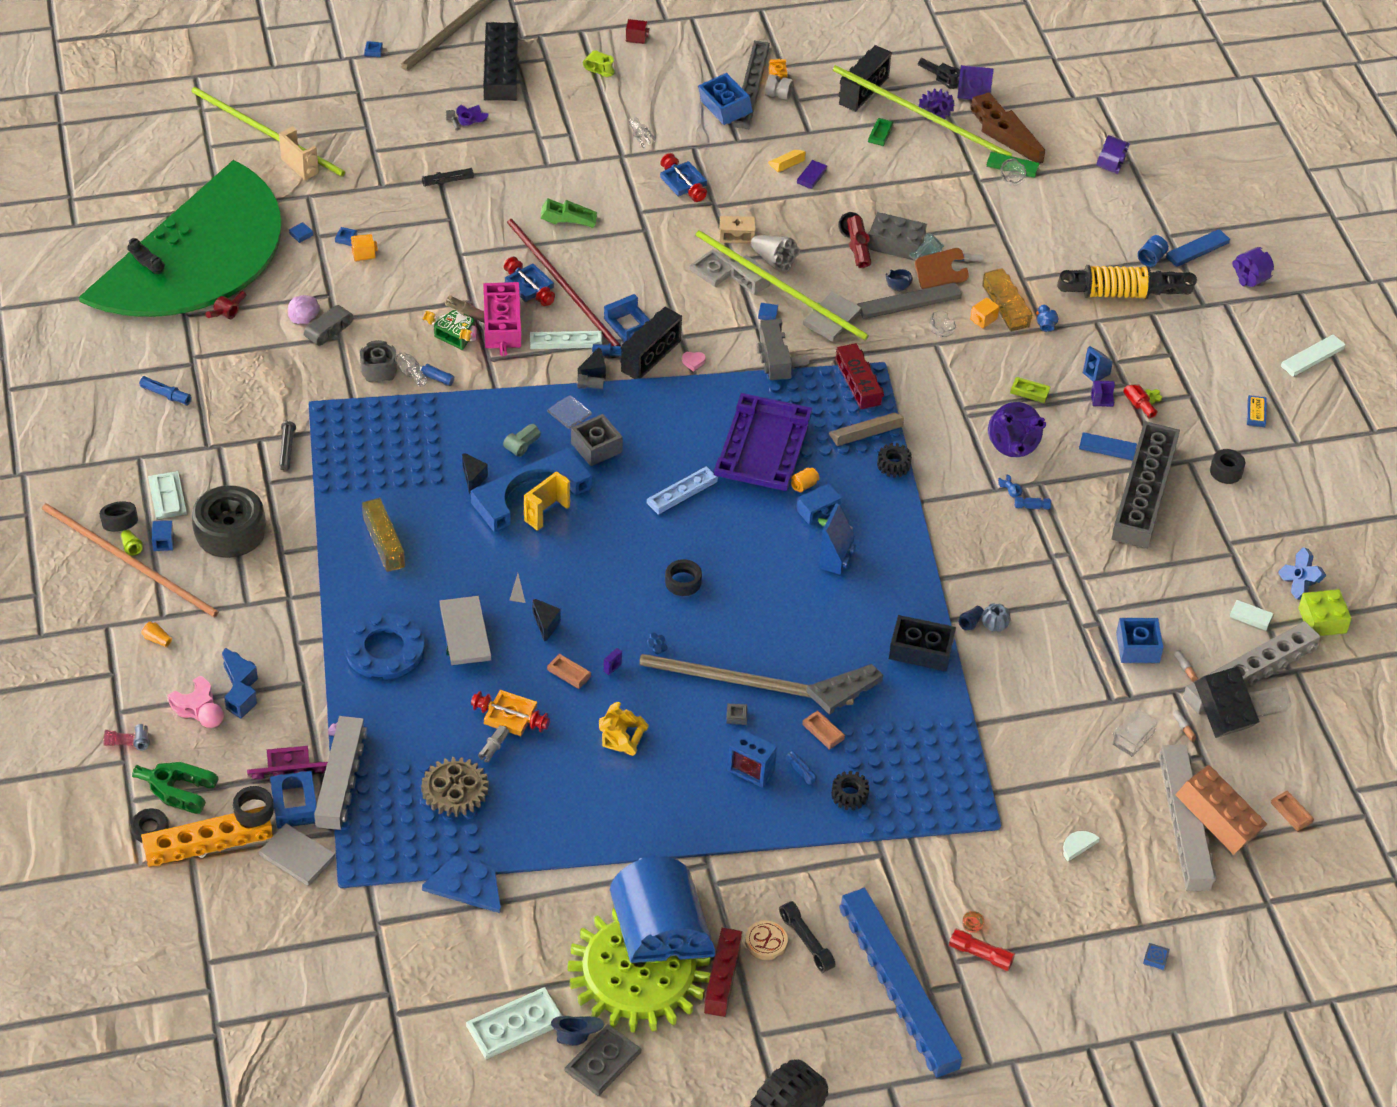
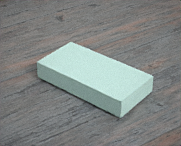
M1236 600L1230 613V618L1265 631L1273 617V613Z

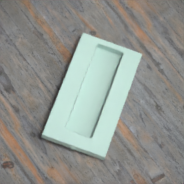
M178 471L148 476L156 520L187 515Z

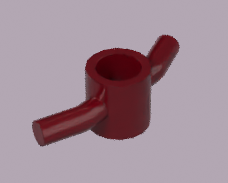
M241 291L233 300L220 296L214 303V310L207 311L206 317L214 318L222 315L227 319H233L238 313V304L247 294Z

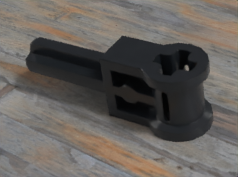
M924 58L919 59L918 66L936 74L937 81L945 84L947 88H958L959 68L951 67L945 63L938 66Z

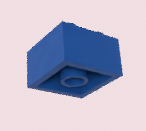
M1119 618L1116 636L1121 663H1160L1163 642L1159 619Z

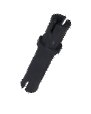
M468 168L445 173L436 172L434 175L422 176L423 187L436 184L440 186L447 182L474 178L473 169Z

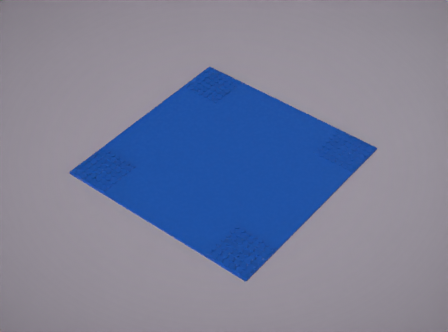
M870 363L871 371L877 377V383L883 388L884 397H882L881 405L860 409L838 365L791 369V378L770 380L764 370L604 381L603 390L587 387L586 389L577 388L578 383L310 401L309 421L328 730L333 723L338 722L339 716L363 718L364 727H367V737L362 740L363 753L362 756H358L360 762L359 770L354 773L356 777L355 787L350 789L352 794L351 803L346 806L348 812L347 820L342 823L341 830L334 829L338 887L350 888L427 881L453 856L494 867L495 875L633 863L642 857L668 856L678 859L999 830L1001 822L955 638L947 672L888 659L898 615L952 626L912 465L906 475L903 474L902 477L896 475V478H893L891 474L890 477L887 476V473L882 474V470L879 471L877 466L878 453L881 447L884 448V445L887 444L889 447L890 443H893V446H896V443H898L899 447L904 445L905 449L907 448L902 427L839 446H836L829 435L830 431L894 412L898 413L886 363ZM741 393L773 400L776 396H781L782 399L788 397L790 399L789 403L812 408L810 424L793 475L806 468H814L819 474V481H817L816 485L803 492H798L792 488L790 483L789 489L784 491L717 476L718 482L660 514H657L647 504V498L706 466L714 473L718 457L721 456L736 413V406ZM603 414L623 436L622 453L590 466L571 444V428ZM529 424L536 425L541 432V437L528 446L523 456L518 457L503 446L504 440L509 434L513 433L516 435ZM566 448L572 451L592 475V489L576 496L570 491V507L568 509L556 501L543 510V527L538 531L524 521V495L541 482H533L519 487L509 496L506 502V506L510 511L511 525L494 532L471 504V493L469 494L462 467V454L466 453L488 464V477L480 486ZM888 459V460H890V461H892V462H899V461H900V460H898V459ZM827 484H830L842 497L841 509L849 525L853 527L852 531L855 536V552L849 556L847 569L843 568L841 575L819 568L824 526L820 525L819 521L809 525L797 512L798 497ZM391 527L392 532L394 531V535L396 536L395 539H393V534L391 535ZM676 560H691L701 568L702 584L695 594L679 596L667 589L665 571L667 566ZM678 573L672 577L681 583H688L695 579L694 576L688 573ZM517 574L519 575L525 603L510 601ZM479 596L491 660L451 665L450 656L446 655L447 640L439 601ZM533 599H538L561 609V622L547 641H543L532 613ZM392 613L401 615L413 621L420 628L424 637V651L420 663L409 673L398 678L383 680V677L372 676V678L363 676L349 665L344 649L346 635L354 624L372 614ZM380 631L379 634H372L365 643L366 651L371 656L379 659L394 657L404 647V642L400 636H397L396 633H386L384 631ZM655 632L658 636L663 635L666 641L664 643L667 645L665 652L661 651V653L656 654L653 652V647L647 645L651 633ZM618 648L622 651V665L608 675L604 672V658ZM558 654L563 655L591 672V677L580 689L547 670V665ZM647 654L806 685H812L872 664L883 674V681L868 691L860 692L859 696L854 699L853 705L846 704L841 708L838 706L829 715L810 697L641 666L639 662L641 655ZM503 690L536 701L537 708L535 712L539 710L541 716L548 713L550 724L547 730L544 729L543 732H539V727H535L532 730L530 723H528L522 736L508 733L501 743L500 750H496L489 762H484L486 757L483 760L479 758L478 754L487 744L486 740L492 737L497 728L484 724V718L488 710L485 713H482L479 707L477 710H473L471 700L474 694L482 691V696L485 697L487 694H490L492 701H494L498 692ZM615 702L621 703L620 709L623 711L627 709L635 716H641L649 725L636 747L637 752L634 756L628 755L624 751L620 752L602 746L603 732L599 730V719L606 715L609 707ZM727 703L747 704V725L726 724ZM817 710L845 735V739L830 750L802 725L803 720ZM628 727L625 731L630 736V741L637 729L636 727ZM741 729L753 733L755 736L777 746L775 772L763 788L727 771L729 745ZM329 735V749H330V751H331V747H332V743H333V739H334V736H332V735ZM791 751L796 752L799 756L798 758H801L811 769L810 771L817 775L816 782L811 785L807 784L804 778L792 767L793 764L790 765L786 761V755ZM452 757H455L456 761L463 757V762L465 763L471 759V765L478 763V769L483 768L484 774H487V781H489L488 795H485V802H481L480 808L474 806V812L468 809L466 810V815H464L461 811L458 817L455 816L454 812H451L449 816H447V811L439 814V808L432 810V805H427L426 799H423L421 785L422 778H425V771L430 772V766L436 767V761L443 764L444 758L450 762ZM741 758L734 768L760 780L761 767ZM845 771L846 774H849V771H852V774L855 775L856 772H859V777L864 775L865 780H868L870 787L868 800L865 805L862 804V808L858 809L856 806L855 810H852L851 807L845 810V806L840 808L838 807L839 803H834V799L831 797L832 784L838 774L842 776V772ZM846 787L843 789V791L848 794H855L858 792V790L852 787Z

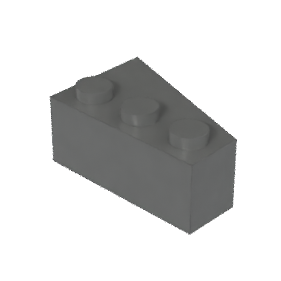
M782 319L760 321V343H757V352L760 354L761 364L764 363V372L768 374L770 380L791 378L792 362L788 345H785L782 339L785 338V332H782Z

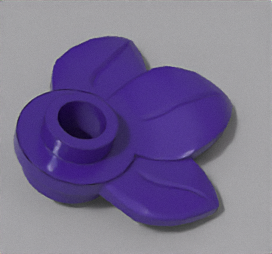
M459 105L456 109L458 122L464 126L483 122L489 116L487 113H481L479 105L468 109L463 105Z

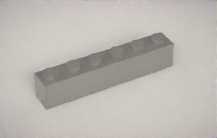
M339 716L315 811L316 827L341 830L342 823L347 820L348 812L346 806L350 805L352 797L350 789L355 787L356 777L354 773L358 772L360 763L358 756H362V740L367 737V727H364L363 718Z

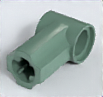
M529 424L516 435L513 433L509 434L504 440L503 446L516 456L521 457L527 451L528 446L541 437V432L536 425Z

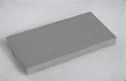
M479 596L440 600V610L451 665L491 660Z

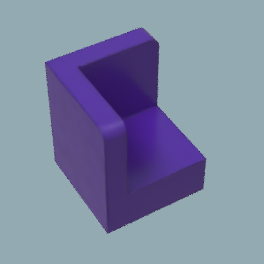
M1093 381L1091 389L1092 406H1114V381Z

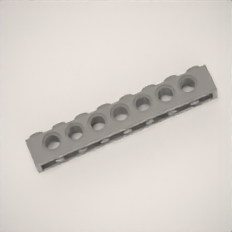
M1304 621L1209 674L1238 666L1246 687L1254 686L1264 677L1268 678L1275 671L1286 668L1293 661H1299L1304 655L1315 652L1318 648L1320 635ZM1192 682L1186 686L1183 699L1199 714L1205 710L1196 686Z

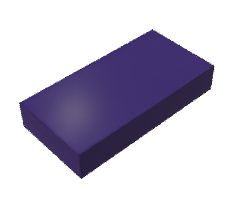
M812 160L798 177L797 184L812 189L826 172L827 165Z

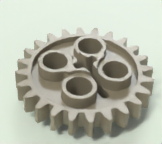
M452 757L450 762L444 758L443 764L436 761V767L430 766V772L425 771V778H422L421 791L423 799H426V804L432 805V810L439 808V814L447 811V816L454 812L455 816L458 817L461 811L466 815V810L469 809L471 812H474V806L481 807V802H485V795H488L489 781H487V774H484V769H478V763L471 765V759L465 763L463 762V757L459 761Z

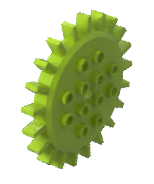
M612 908V919L614 922L608 925L598 915L594 917V925L599 930L596 934L582 927L580 938L588 942V945L585 947L572 943L571 954L584 958L583 961H568V971L583 972V976L570 978V988L575 989L586 986L587 991L578 995V1004L581 1006L594 999L597 1004L592 1009V1017L600 1016L604 1010L611 1012L610 1026L613 1028L618 1024L620 1017L629 1018L630 1032L636 1031L638 1019H648L649 1027L653 1032L657 1030L658 1020L656 1017L665 1015L672 1026L676 1024L677 1016L673 1010L678 1006L689 1015L693 1013V1005L686 999L688 995L703 1000L705 990L693 985L694 981L709 983L710 972L697 971L695 969L698 966L710 965V957L679 960L678 956L673 955L665 961L644 962L645 966L638 968L634 966V963H630L615 908ZM603 956H608L609 958H608V959H603L602 957H603ZM612 981H618L619 983L613 984ZM666 981L667 984H661L660 982Z

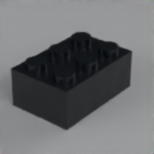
M898 615L888 659L947 672L956 627Z
M1238 666L1206 675L1194 682L1215 738L1248 729L1260 722Z

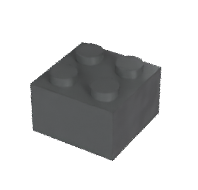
M603 414L571 428V444L590 466L622 453L623 436Z

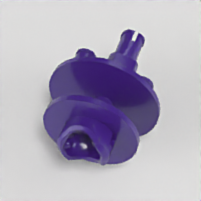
M1011 402L1001 406L992 415L988 423V435L994 447L1003 455L1015 458L1023 457L1033 452L1040 444L1046 422L1030 405L1022 402Z

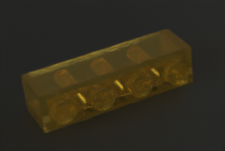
M1001 268L984 272L982 286L991 301L999 306V314L1010 332L1030 327L1031 319L1033 318L1032 311L1026 306L1024 298L1020 296L1017 287L1013 285L1010 276L1006 274L1005 270Z
M377 498L362 502L364 522L386 572L404 568V550L381 499Z

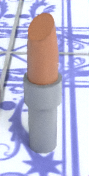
M1177 650L1174 656L1180 663L1183 671L1186 672L1192 682L1198 680L1190 662L1187 661L1181 650Z
M1175 710L1172 714L1178 722L1180 729L1190 741L1195 742L1196 736L1191 729V725L1185 720L1180 710Z

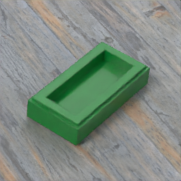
M878 118L869 135L868 143L884 146L894 122Z

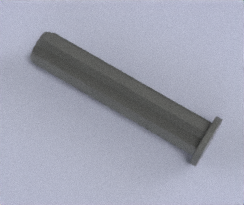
M285 421L281 424V429L283 430L279 462L281 470H289L293 431L296 430L295 423Z

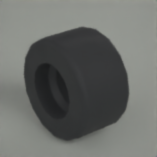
M1219 450L1213 455L1210 473L1215 480L1221 483H1236L1242 478L1246 464L1245 459L1236 450Z

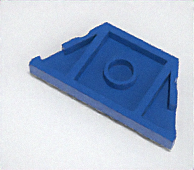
M453 856L422 885V891L497 913L501 911L495 869L488 865Z

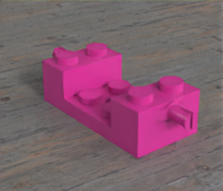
M519 282L483 283L485 348H500V355L503 356L504 351V356H506L507 348H521Z

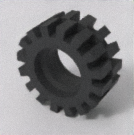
M890 443L888 447L886 444L884 448H880L878 453L879 471L882 470V474L887 473L888 477H890V474L893 475V478H896V475L902 477L903 474L906 475L907 471L910 470L912 454L908 448L905 449L904 445L899 447L898 443H896V446ZM888 459H898V460H900V461H899V462H892V461H890V460H888Z
M844 771L842 776L838 774L834 778L831 797L834 799L835 804L839 803L838 807L840 808L845 806V810H848L849 807L855 810L857 806L860 809L862 804L865 805L868 800L869 782L867 779L865 780L864 775L859 777V772H856L854 775L852 771H849V774H846ZM846 787H852L858 790V792L855 794H848L844 792L843 789Z

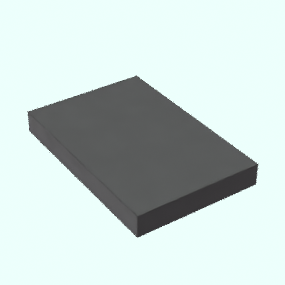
M607 1024L565 1066V1072L599 1097L641 1054L642 1048Z

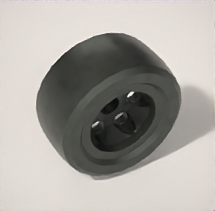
M225 485L210 489L197 499L192 510V526L195 538L204 551L214 556L232 558L251 552L261 543L265 534L266 517L263 504L253 491L241 486Z

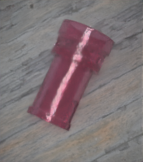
M105 730L103 744L104 746H134L133 738L135 734Z

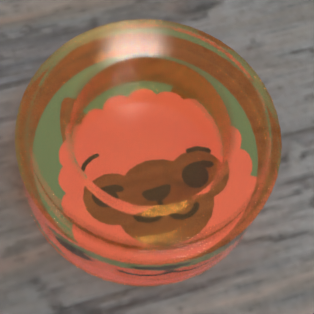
M969 911L964 914L962 925L968 932H979L983 928L984 917L977 911Z

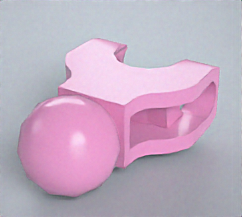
M202 676L193 679L195 683V691L193 693L181 694L173 691L167 695L171 708L180 717L195 718L206 728L218 727L223 722L224 712L219 705L213 703L211 685Z

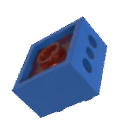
M741 729L729 745L727 771L763 788L775 772L777 746L755 736L753 733Z

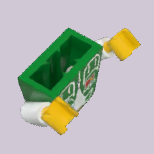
M452 310L448 314L439 317L435 316L433 312L425 311L423 320L428 321L430 325H434L435 338L461 350L465 348L469 341L474 342L476 340L477 328L475 327L474 318L466 314L462 315L457 310Z

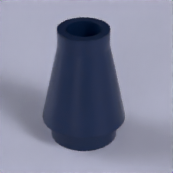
M977 605L962 613L958 621L960 627L967 631L973 630L982 617L984 609Z

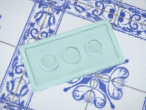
M543 987L467 1021L466 1026L487 1060L553 1030L554 1028L551 1026L552 1019L562 1015L546 988Z

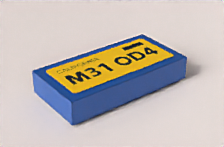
M1248 395L1247 425L1265 427L1267 397Z

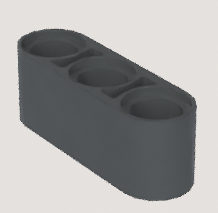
M336 305L310 323L304 330V336L316 345L321 346L352 323L354 315L342 306Z

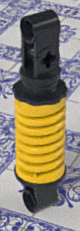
M1086 265L1084 271H1062L1057 287L1062 292H1084L1085 298L1102 297L1103 295L1105 298L1109 297V295L1112 298L1116 297V295L1118 298L1122 296L1128 298L1130 295L1131 298L1147 299L1151 293H1155V295L1191 294L1197 283V277L1191 272H1161L1158 270L1151 272L1149 266L1141 267L1140 269V267L1127 268L1123 266L1120 268L1119 266H1102L1100 268V266Z

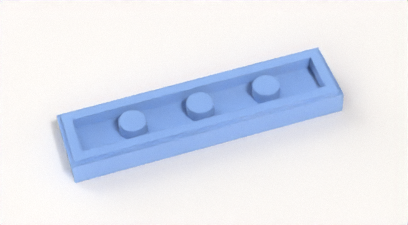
M706 466L647 498V504L657 514H660L718 482V477L714 476V473Z

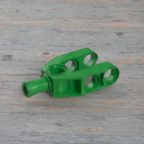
M183 762L160 763L153 770L136 765L132 772L133 778L147 781L150 785V791L164 804L195 814L202 812L206 804L204 798L173 787L174 783L184 780L195 784L197 787L203 786L211 789L219 781L218 776L214 772Z

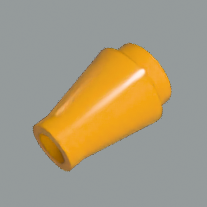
M149 621L142 630V635H144L145 639L160 644L165 648L172 641V637L156 622Z

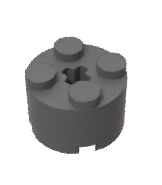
M375 340L367 343L365 348H361V373L366 381L379 382L394 379V375L397 372V356L393 345L391 347L386 341Z

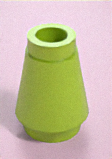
M124 530L121 533L124 551L131 556L138 555L142 551V541L130 530Z

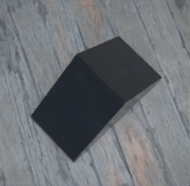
M598 347L578 367V375H588V377L604 378L606 380V365L601 348Z
M463 453L462 467L470 494L471 490L480 486L488 477V464Z
M533 599L532 613L543 641H547L561 622V609L538 599Z

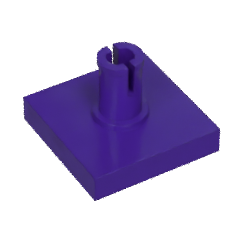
M961 65L957 98L972 100L975 96L988 92L991 93L994 68Z

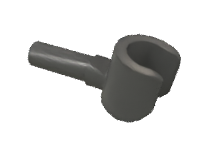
M446 110V120H452L455 129L459 130L455 110Z

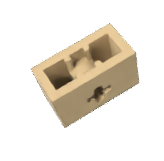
M720 216V243H751L752 238L755 236V217Z

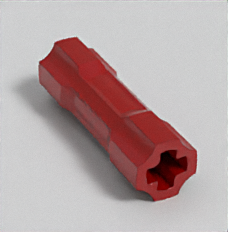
M955 928L949 941V946L987 960L992 965L1005 971H1009L1014 961L1015 953L983 942L958 928Z

